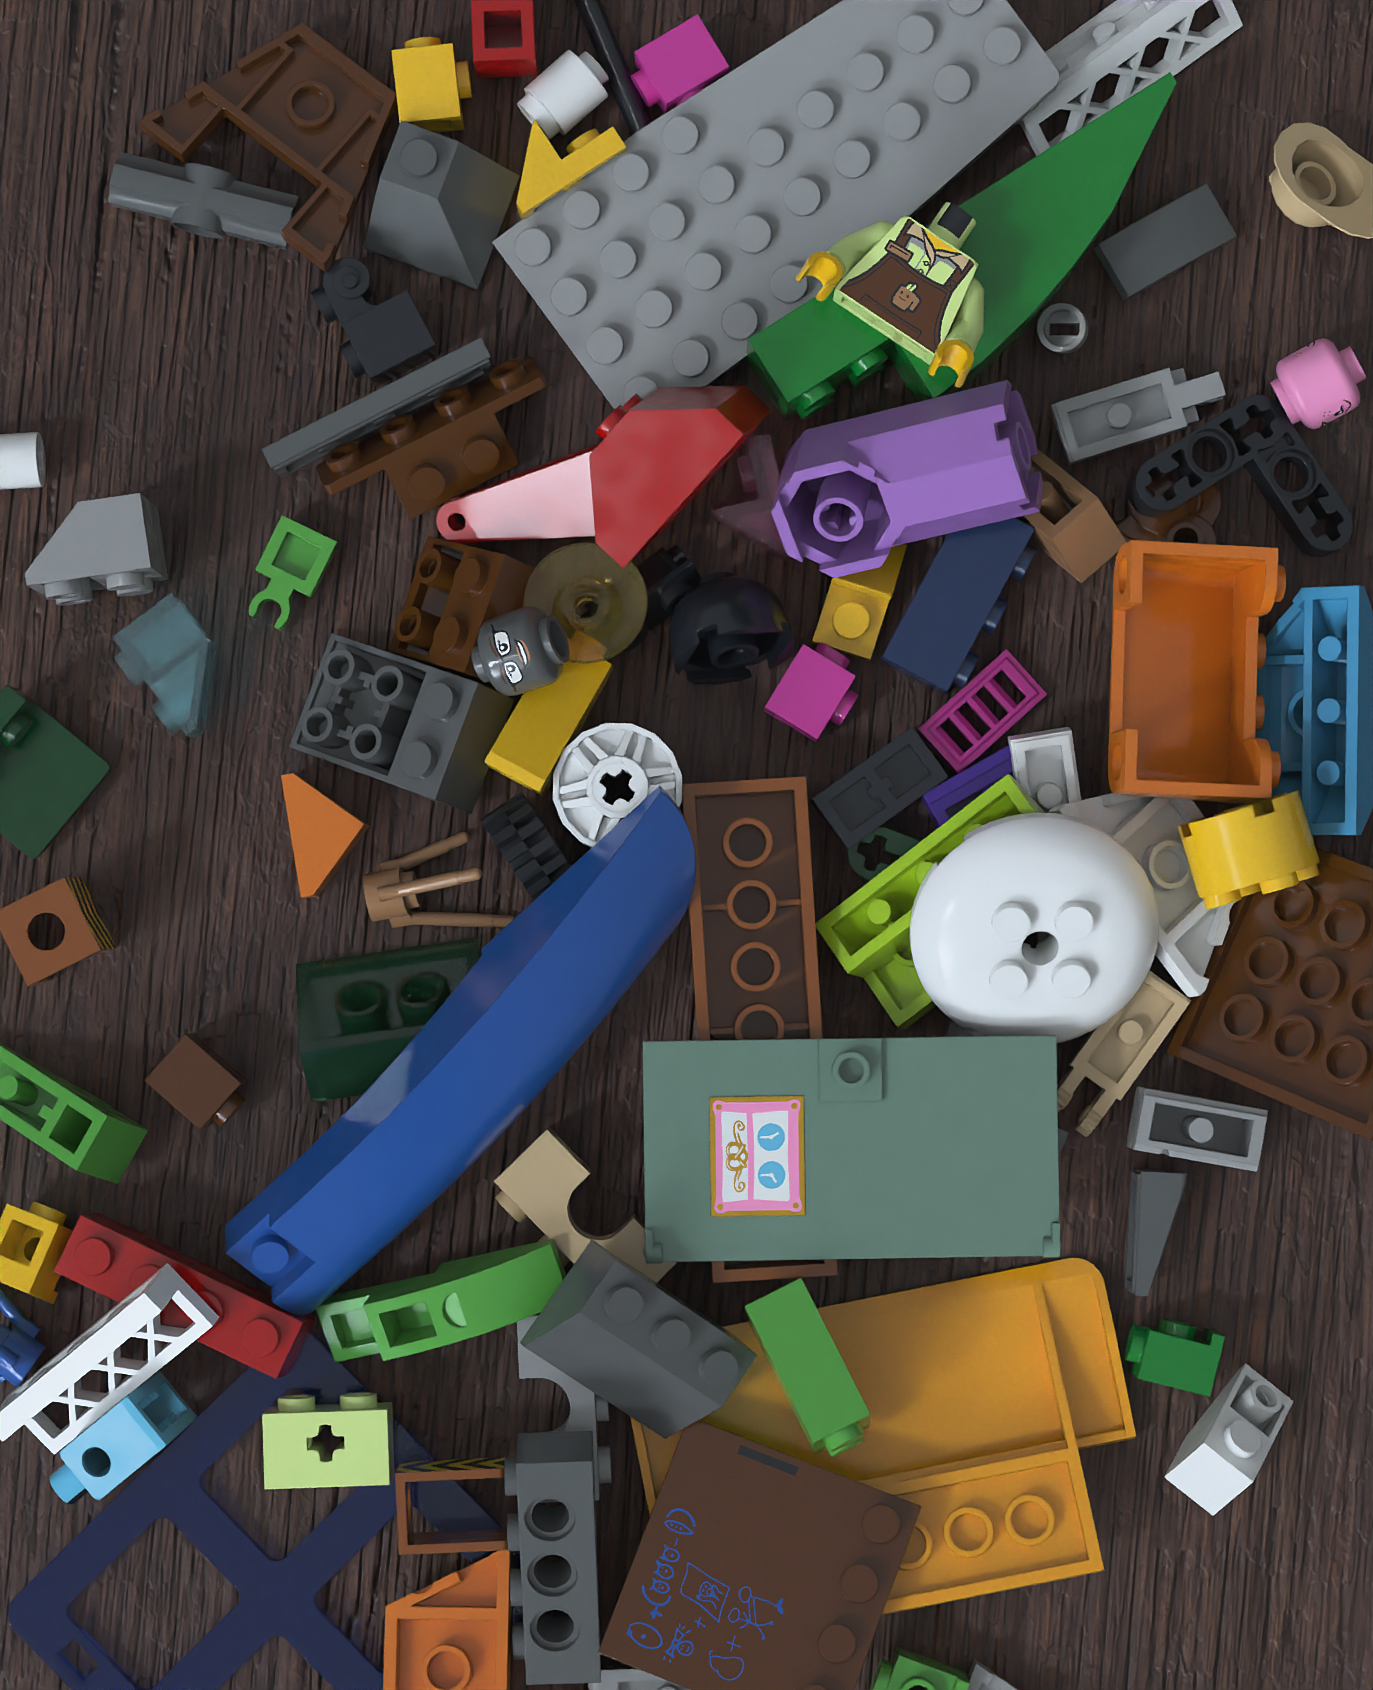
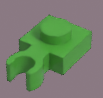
M282 515L255 569L258 573L271 580L267 588L256 594L249 606V615L257 619L263 604L269 601L277 602L281 607V615L274 627L280 631L285 629L292 617L291 601L295 592L297 591L313 599L339 543Z

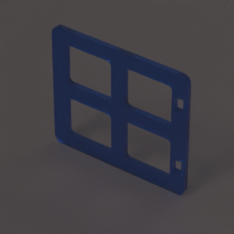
M310 1331L290 1374L274 1379L249 1367L14 1597L8 1611L10 1624L22 1639L72 1690H217L273 1636L284 1637L335 1690H383L384 1673L316 1604L315 1594L397 1514L395 1472L401 1462L432 1461L437 1459L392 1414L394 1478L390 1485L357 1486L283 1559L271 1558L202 1487L201 1476L203 1472L269 1406H272L278 1400V1397L291 1388L301 1389L307 1395H315L316 1405L340 1404L341 1394L371 1392L342 1361L335 1362L331 1350ZM457 1480L412 1482L413 1507H416L439 1531L503 1529L493 1516ZM163 1517L171 1520L237 1588L240 1593V1601L152 1688L144 1689L139 1687L71 1617L69 1605L154 1520ZM496 1551L460 1553L473 1564ZM513 1551V1568H521L520 1551ZM512 1606L511 1627L513 1623H516L523 1616V1606ZM73 1639L99 1664L89 1674L87 1679L59 1651Z

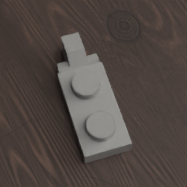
M1166 368L1052 404L1050 408L1067 463L1072 465L1184 430L1188 425L1200 421L1196 408L1220 401L1226 393L1219 371L1187 381L1183 368L1170 371V368Z

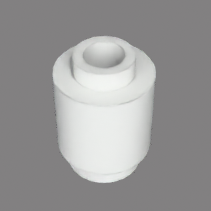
M567 50L524 88L527 95L517 103V106L531 124L536 120L548 140H550L558 132L562 135L568 133L608 97L602 85L609 80V77L588 52L584 51L578 57L572 51Z

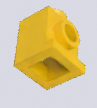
M34 1201L28 1212L6 1204L0 1218V1283L54 1304L58 1292L54 1291L60 1277V1274L54 1272L72 1234V1230L63 1226L67 1217L66 1214Z

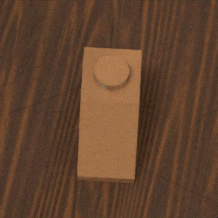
M1037 449L1038 454L1031 456V469L1029 473L1041 471L1043 481L1040 512L1015 518L1035 528L1031 535L1035 542L1051 559L1082 584L1115 555L1121 545L1126 543V540L1099 498Z

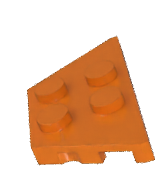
M496 1551L480 1561L435 1581L433 1584L385 1606L383 1690H510L512 1620L510 1568H513V1551Z

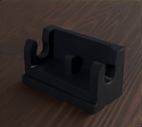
M911 727L813 797L810 803L818 814L826 820L837 840L849 849L949 776L915 729Z

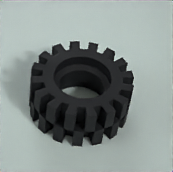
M522 792L480 819L533 900H536L572 866Z

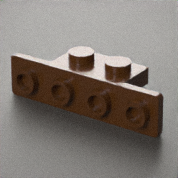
M528 357L524 360H507L493 368L488 378L469 388L459 386L442 393L435 400L433 406L414 416L403 414L392 418L380 428V433L359 444L357 442H347L337 446L326 455L325 461L316 466L317 472L328 495L331 496L385 470L411 520L519 465L494 413L545 388L548 383L533 357Z

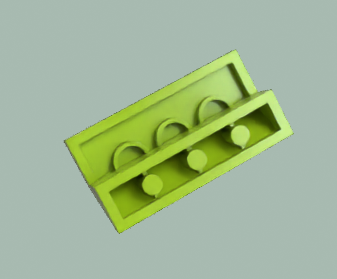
M1009 774L1005 775L815 923L816 928L846 972L865 979L897 1028H908L936 1006L918 977L910 946L912 908L920 885L928 871L936 861L940 863L951 851L963 843L966 834L980 826L1008 816L1024 813H1045Z

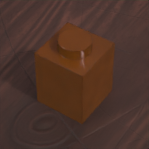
M194 1033L185 1034L144 1080L199 1130L208 1127L213 1121L222 1127L245 1102L246 1099L238 1092L248 1082L247 1079Z

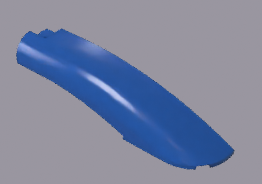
M658 786L481 949L482 956L392 1064L303 1155L225 1225V1253L271 1287L272 1302L295 1315L305 1316L311 1314L419 1217L501 1136L548 1085L620 1001L678 926L692 897L696 875V855L692 836L681 810L661 786Z

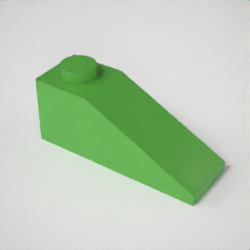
M0 1043V1120L76 1171L118 1184L148 1130L106 1102Z

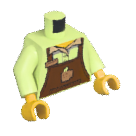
M945 202L928 229L906 215L901 217L895 224L887 221H878L842 237L827 251L816 252L809 257L797 274L796 280L801 282L805 276H813L819 279L823 287L815 297L818 301L826 300L835 288L834 302L929 364V375L934 377L938 367L948 366L958 374L954 386L961 387L964 384L973 365V354L984 332L985 290L981 283L973 277L979 264L959 250L977 224L972 216L958 206Z

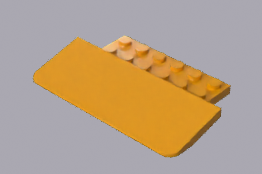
M1067 1258L817 1308L870 1412V1427L863 1430L865 1441L835 1457H831L827 1449L814 1454L749 1322L723 1327L756 1353L757 1357L724 1405L699 1421L921 1506L882 1615L1102 1572L1104 1570L1078 1450L1135 1439L1136 1432L1104 1279L1100 1271L1092 1263L1080 1258ZM630 1416L649 1515H651L683 1429L664 1439Z

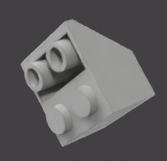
M141 493L77 502L25 572L26 586L41 593L48 600L56 599V605H74L93 601L92 591L102 589L116 590L117 596H135L153 592V582L168 580L158 507Z

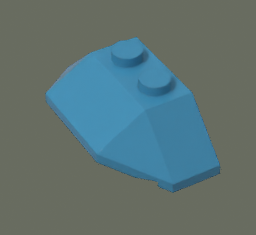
M1364 586L1301 588L1292 600V606L1282 615L1265 638V663L1261 670H1257V694L1263 696L1265 713L1262 728L1260 731L1255 732V738L1268 739L1271 751H1277L1280 755V780L1278 786L1272 788V796L1298 790L1312 835H1362L1373 809V609Z

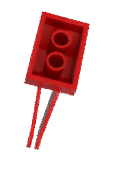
M745 385L660 387L644 400L636 393L624 406L619 405L597 428L595 433L603 439L600 443L467 494L454 497L439 509L436 517L437 528L446 540L455 543L595 536L596 544L624 568L661 535L772 410ZM457 513L464 517L465 524L458 520Z

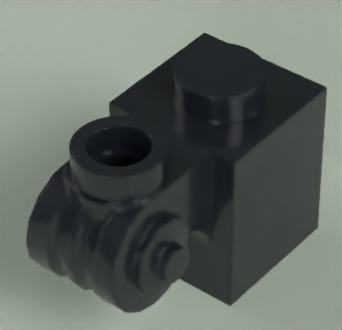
M340 258L335 260L329 270L324 273L321 286L310 292L327 324L339 319L349 340L339 345L355 378L367 373L376 388L439 355L437 347L407 290L379 305H371L367 301L373 294L374 284L369 270L361 261L355 258Z

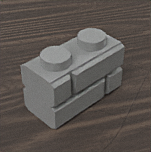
M1137 1086L1126 1146L1138 1151L1166 1154L1171 1157L1257 1172L1268 1110Z

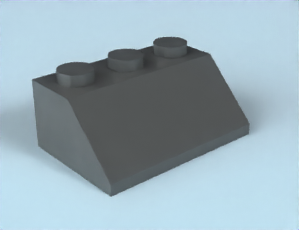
M592 1239L520 1341L523 1347L664 1439L721 1408L757 1357L756 1353L732 1333Z

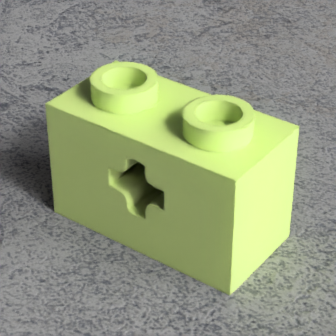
M357 1392L341 1394L340 1404L315 1405V1395L278 1397V1406H269L262 1414L265 1489L390 1485L394 1478L392 1402L377 1403V1393ZM324 1425H331V1431L334 1436H344V1441L338 1444L333 1454L326 1453L324 1443L313 1442V1437L318 1436Z

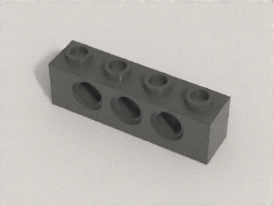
M593 1431L517 1433L516 1457H505L504 1460L505 1495H517L518 1513H507L508 1551H520L521 1568H510L511 1606H523V1622L513 1623L514 1661L525 1660L526 1685L601 1683V1654L598 1653L601 1646ZM545 1499H555L563 1504L557 1507H546L538 1502ZM558 1555L565 1559L559 1562H549L542 1559V1557ZM550 1610H560L567 1614L562 1616H550L545 1614V1612Z

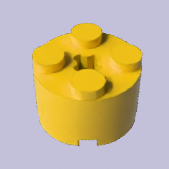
M1298 790L1272 796L1271 799L1244 804L1213 815L1214 817L1207 819L1202 817L1177 826L1198 896L1203 898L1206 909L1239 901L1243 896L1262 891V894H1267L1299 884V881L1319 875L1317 864L1320 861Z

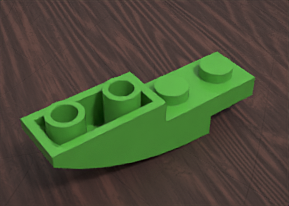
M550 1239L444 1262L431 1274L331 1295L316 1308L335 1362L378 1353L381 1354L382 1360L386 1361L469 1339L541 1313L566 1277V1273L555 1240Z

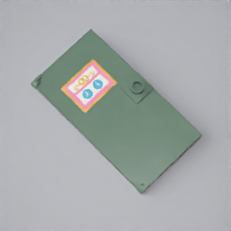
M1056 1035L643 1041L645 1247L643 1255L646 1264L690 1261L1009 1256L1060 1257Z

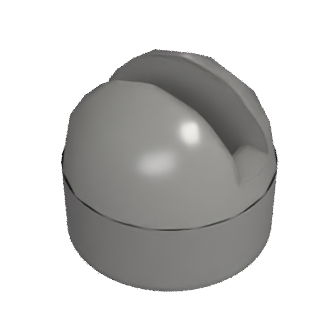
M1057 303L1049 306L1041 314L1037 324V332L1040 341L1045 347L1056 353L1067 354L1076 351L1084 344L1088 336V322L1085 315L1075 306L1067 303ZM1050 325H1079V334L1050 336Z

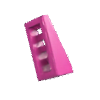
M1006 649L922 724L916 732L952 773L957 775L1031 710L1047 693ZM1002 670L1026 696L1019 704H1016L993 679L999 671ZM983 686L1007 712L1000 721L975 694ZM965 702L989 727L990 730L983 736L957 710ZM947 718L972 744L967 751L963 752L940 727Z

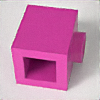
M697 14L634 52L635 67L638 71L631 75V79L645 104L651 107L658 103L665 114L728 74L729 65Z
M821 642L818 643L815 650L803 644L764 707V712L816 742L829 720L838 726L842 724L859 696L848 689L856 677L846 670L851 661Z

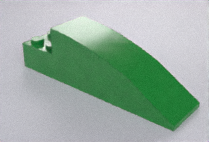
M1171 72L958 206L972 216L977 223L959 250L979 264L973 277L981 283L985 290L984 332L973 354V365L961 387L954 386L958 378V374L954 369L948 366H940L937 368L934 377L929 375V364L834 302V288L826 300L821 302L815 297L747 340L746 361L783 419L786 420L797 412L802 420L815 415L833 402L831 395L836 392L835 388L850 380L854 388L862 385L885 368L883 362L888 358L916 402L959 392L972 382L1023 333L1061 289L1099 236L1177 83Z

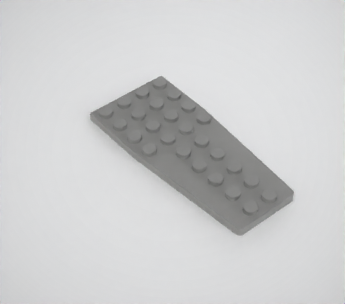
M842 0L637 131L624 141L627 151L618 157L615 156L583 177L584 180L568 191L564 189L534 210V214L525 220L524 218L492 243L614 410L619 405L624 406L636 393L644 400L660 387L711 386L747 359V340L818 294L823 285L816 277L805 276L801 282L796 280L797 274L812 254L825 252L842 237L878 221H887L895 224L904 215L912 218L1052 94L1059 85V71L1007 0Z

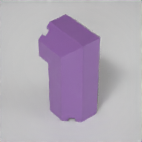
M1005 380L805 430L786 453L771 511L787 555L800 562H803L804 557H807L820 564L819 571L836 578L882 567L890 553V548L893 546L1040 512L1043 481L1041 471L1029 473L1031 469V456L1037 455L1038 451L1036 438L1021 394L1017 390L1011 391L1012 384Z

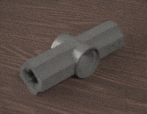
M120 152L117 161L114 163L109 182L108 203L112 207L171 221L170 224L195 235L214 239H223L224 235H228L252 243L256 242L288 250L290 245L283 240L281 230L299 211L301 200L296 195L238 181L239 178L235 175L211 166L186 163L184 168Z

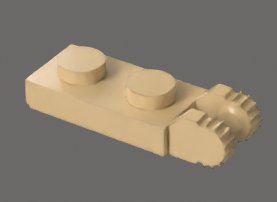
M1150 970L1131 1000L1111 1019L1089 1033L1068 1063L1071 1068L1057 1084L1058 1112L1064 1109L1074 1095L1073 1092L1084 1077L1102 1088L1101 1092L1083 1110L1078 1118L1075 1130L1085 1137L1092 1133L1116 1099L1121 1101L1191 1002L1189 998Z

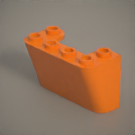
M1130 540L1121 545L1116 556L1113 579L1108 780L1112 793L1239 804L1272 798V788H1276L1280 780V755L1277 751H1271L1268 739L1255 738V732L1261 730L1265 713L1263 696L1257 694V670L1263 668L1266 658V639L1263 633H1258L1259 617L1268 614L1274 602L1282 601L1286 588L1285 568L1283 565H1278V548Z

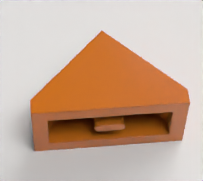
M294 773L281 775L300 895L303 898L317 897L323 892L369 825L302 777Z

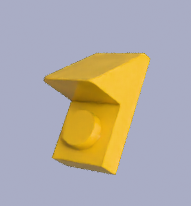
M534 120L516 202L520 218L525 220L534 214V210L564 189L568 191L584 180L583 177L615 156L618 157L627 151L626 145L612 126L602 134H599L597 129H592L580 135L567 146L566 150L569 155L561 159L536 120Z
M907 544L891 547L890 553L882 567L841 577H832L813 636V644L818 645L821 642L838 652L866 661L871 660L881 625L896 585Z

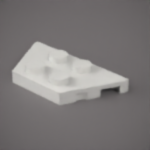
M1111 793L1053 807L1048 813L1073 816L1103 828L1112 834L1113 839L1127 849L1135 859H1138L1152 885L1158 906L1159 937L1155 955L1187 997L1200 996L1206 990L1209 979L1203 976L1214 946L1223 944L1230 924L1229 912L1236 902L1206 909L1203 898L1198 896L1177 827L1183 823L1204 817L1195 803L1187 799Z

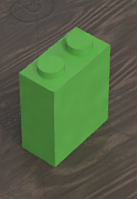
M802 1278L746 1305L745 1310L748 1322L814 1454L827 1449L830 1456L835 1457L864 1442L863 1436L865 1434L863 1430L870 1427V1412Z

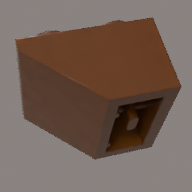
M428 536L423 552L417 561L415 575L404 607L396 621L395 633L388 651L478 683L493 686L491 682L485 683L478 677L472 662V649L478 646L480 627L490 618L522 607H537L545 613L557 577L504 554Z

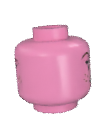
M1321 338L1282 358L1276 366L1278 378L1271 381L1270 384L1292 424L1301 421L1306 427L1317 429L1350 412L1359 405L1360 392L1356 384L1367 379L1350 346L1338 351L1333 342Z

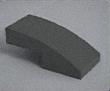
M1206 183L1099 243L1093 249L1123 301L1171 277L1186 265L1227 245L1237 237V234Z

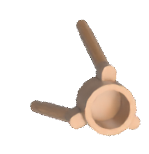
M465 831L440 840L402 858L380 862V871L363 875L364 895L371 920L377 922L389 919L392 929L409 925L506 927L515 917L512 915L411 911V908L421 906L420 893L479 880L483 876L480 868L454 871L421 879L416 878L414 871L404 872L467 843L470 840V835Z

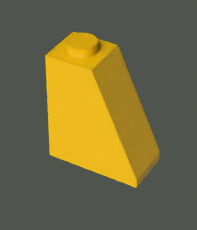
M577 632L574 634L571 642L568 640L569 660L563 663L562 673L557 681L523 693L484 761L491 769L543 797L553 782V773L563 750L576 739L613 671V665L603 659L608 649Z

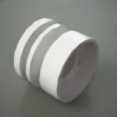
M604 723L582 732L563 750L553 773V801L562 824L583 845L592 848L658 786H661L671 796L679 809H681L682 774L673 752L655 733L632 723ZM623 772L629 774L632 778L628 786L635 793L633 798L629 802L619 798L613 805L606 803L604 799L608 791L601 784L603 779L607 775L617 779Z

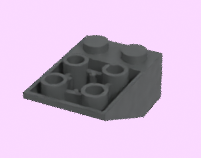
M331 633L289 747L472 814L489 768L484 761L504 728L514 699L478 682Z

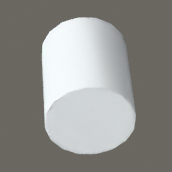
M39 432L0 434V490L44 487L46 463L41 434Z

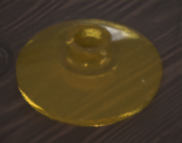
M581 542L566 545L553 551L536 566L525 588L523 606L537 607L547 616L554 615L563 626L570 650L568 662L590 664L605 661L618 655L636 639L645 622L648 600L643 578L632 562L622 568L596 543ZM591 600L597 603L599 609L593 617L582 618L576 614L577 606L582 601Z

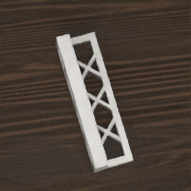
M1116 0L1047 50L1045 53L1059 71V85L1052 94L1019 122L1036 156L1169 72L1173 76L1241 28L1243 24L1232 0H1213L1220 18L1200 32L1189 31L1195 10L1209 0ZM1158 37L1169 39L1162 60L1151 68L1140 66L1148 44ZM1108 73L1120 75L1114 95L1103 103L1090 102L1097 81ZM1059 109L1070 110L1065 130L1047 142L1039 123Z
M168 1263L165 1264L7 1396L0 1405V1440L3 1442L25 1424L53 1454H56L209 1330L218 1320L219 1316ZM171 1298L194 1321L187 1328L161 1325L160 1312ZM130 1337L148 1339V1360L121 1358L120 1345ZM161 1341L168 1342L165 1346L161 1347ZM91 1369L108 1371L109 1391L102 1393L82 1390L81 1377ZM122 1374H128V1376L122 1380ZM52 1401L69 1404L70 1423L62 1430L41 1411ZM83 1406H88L89 1408L83 1412Z

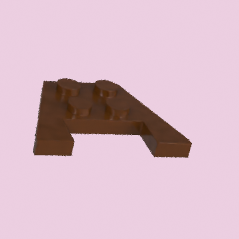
M302 22L237 60V67L208 84L204 81L184 92L185 98L161 112L156 108L146 114L139 123L142 132L185 164L225 118H228L317 186L318 189L286 224L281 233L285 242L324 272H327L334 262L397 108V97L395 92Z

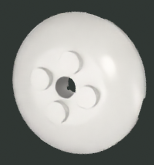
M1038 812L1008 816L989 822L964 836L965 841L951 851L940 863L937 861L934 863L921 883L914 900L910 920L911 952L918 977L927 994L946 1016L966 1030L979 1036L1056 1035V1043L1064 1042L1086 1034L1111 1019L1131 1000L1146 978L1154 960L1159 937V912L1156 897L1149 878L1138 859H1135L1127 849L1113 839L1112 834L1086 820L1056 813ZM1044 931L1050 933V936L1044 942L1037 944L1036 948H1031L1029 944L1023 943L1026 937L1033 932Z

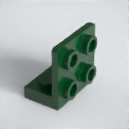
M6 685L0 692V834L29 858L38 859L111 772L112 768L106 760L25 693L17 688Z

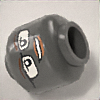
M527 606L490 618L483 623L478 633V646L472 649V662L478 677L483 682H491L494 688L505 696H517L557 681L562 673L563 663L569 660V643L563 626L554 615L547 616L539 608Z

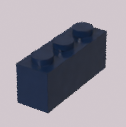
M1011 518L948 533L879 661L942 695L948 691L952 683L963 688L979 658L977 654L969 651L980 630L992 634L1008 605L1007 601L999 597L1009 576L1019 581L1021 580L1037 551L1036 547L1028 543L1035 528L1017 518Z

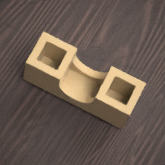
M550 1127L494 1180L502 1190L495 1196L496 1200L519 1223H522L529 1217L545 1234L538 1242L554 1239L563 1267L570 1261L575 1264L591 1239L656 1283L677 1263L646 1264L643 1255L645 1224L635 1214L617 1231L607 1235L587 1233L575 1223L570 1212V1197L574 1189L592 1170Z

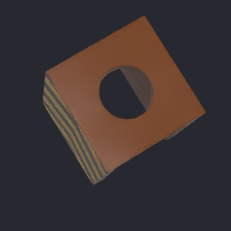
M63 877L0 909V932L27 986L45 984L53 980V974L93 954L107 953L116 949L81 877ZM43 913L56 915L61 919L65 927L63 941L52 950L38 948L29 930L33 919Z
M505 1457L401 1462L395 1472L399 1555L508 1550L507 1528L414 1532L412 1482L504 1478Z

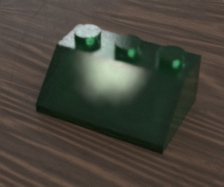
M477 938L296 964L299 1055L311 1102L363 1095L439 1010L480 959Z

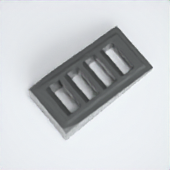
M1133 1168V1171H1130L1125 1288L1135 1296H1148L1152 1288L1187 1183V1173L1183 1171Z

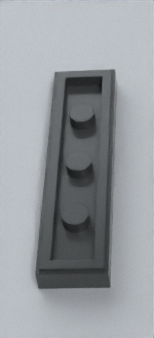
M479 338L261 450L277 477L284 478L325 457L337 446L347 442H355L380 429L392 418L403 414H410L435 401L442 393L455 387L465 386L490 373L495 368L492 358L482 338Z

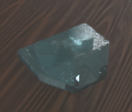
M170 593L112 637L122 650L114 659L135 686H138L145 680L159 700L151 705V707L173 735L182 729L187 736L196 739L205 731L216 646L180 598Z

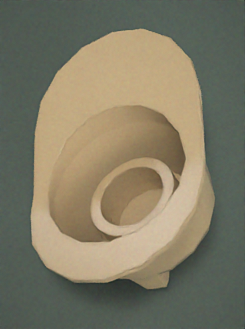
M1305 122L1294 123L1283 130L1274 145V163L1276 168L1269 176L1273 197L1283 214L1296 224L1305 227L1331 225L1351 236L1367 239L1373 238V164L1349 148L1339 137L1325 127Z

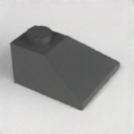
M401 120L379 178L364 250L479 291L495 248L492 242L499 237L517 189L520 175L459 141Z

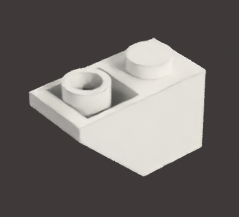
M1245 1363L1187 1434L1165 1478L1212 1516L1215 1515L1254 1482L1294 1401Z

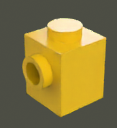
M420 37L406 41L404 49L391 50L399 123L402 120L435 133L464 130L461 99L472 98L468 61L457 62L453 43L441 44L440 38Z

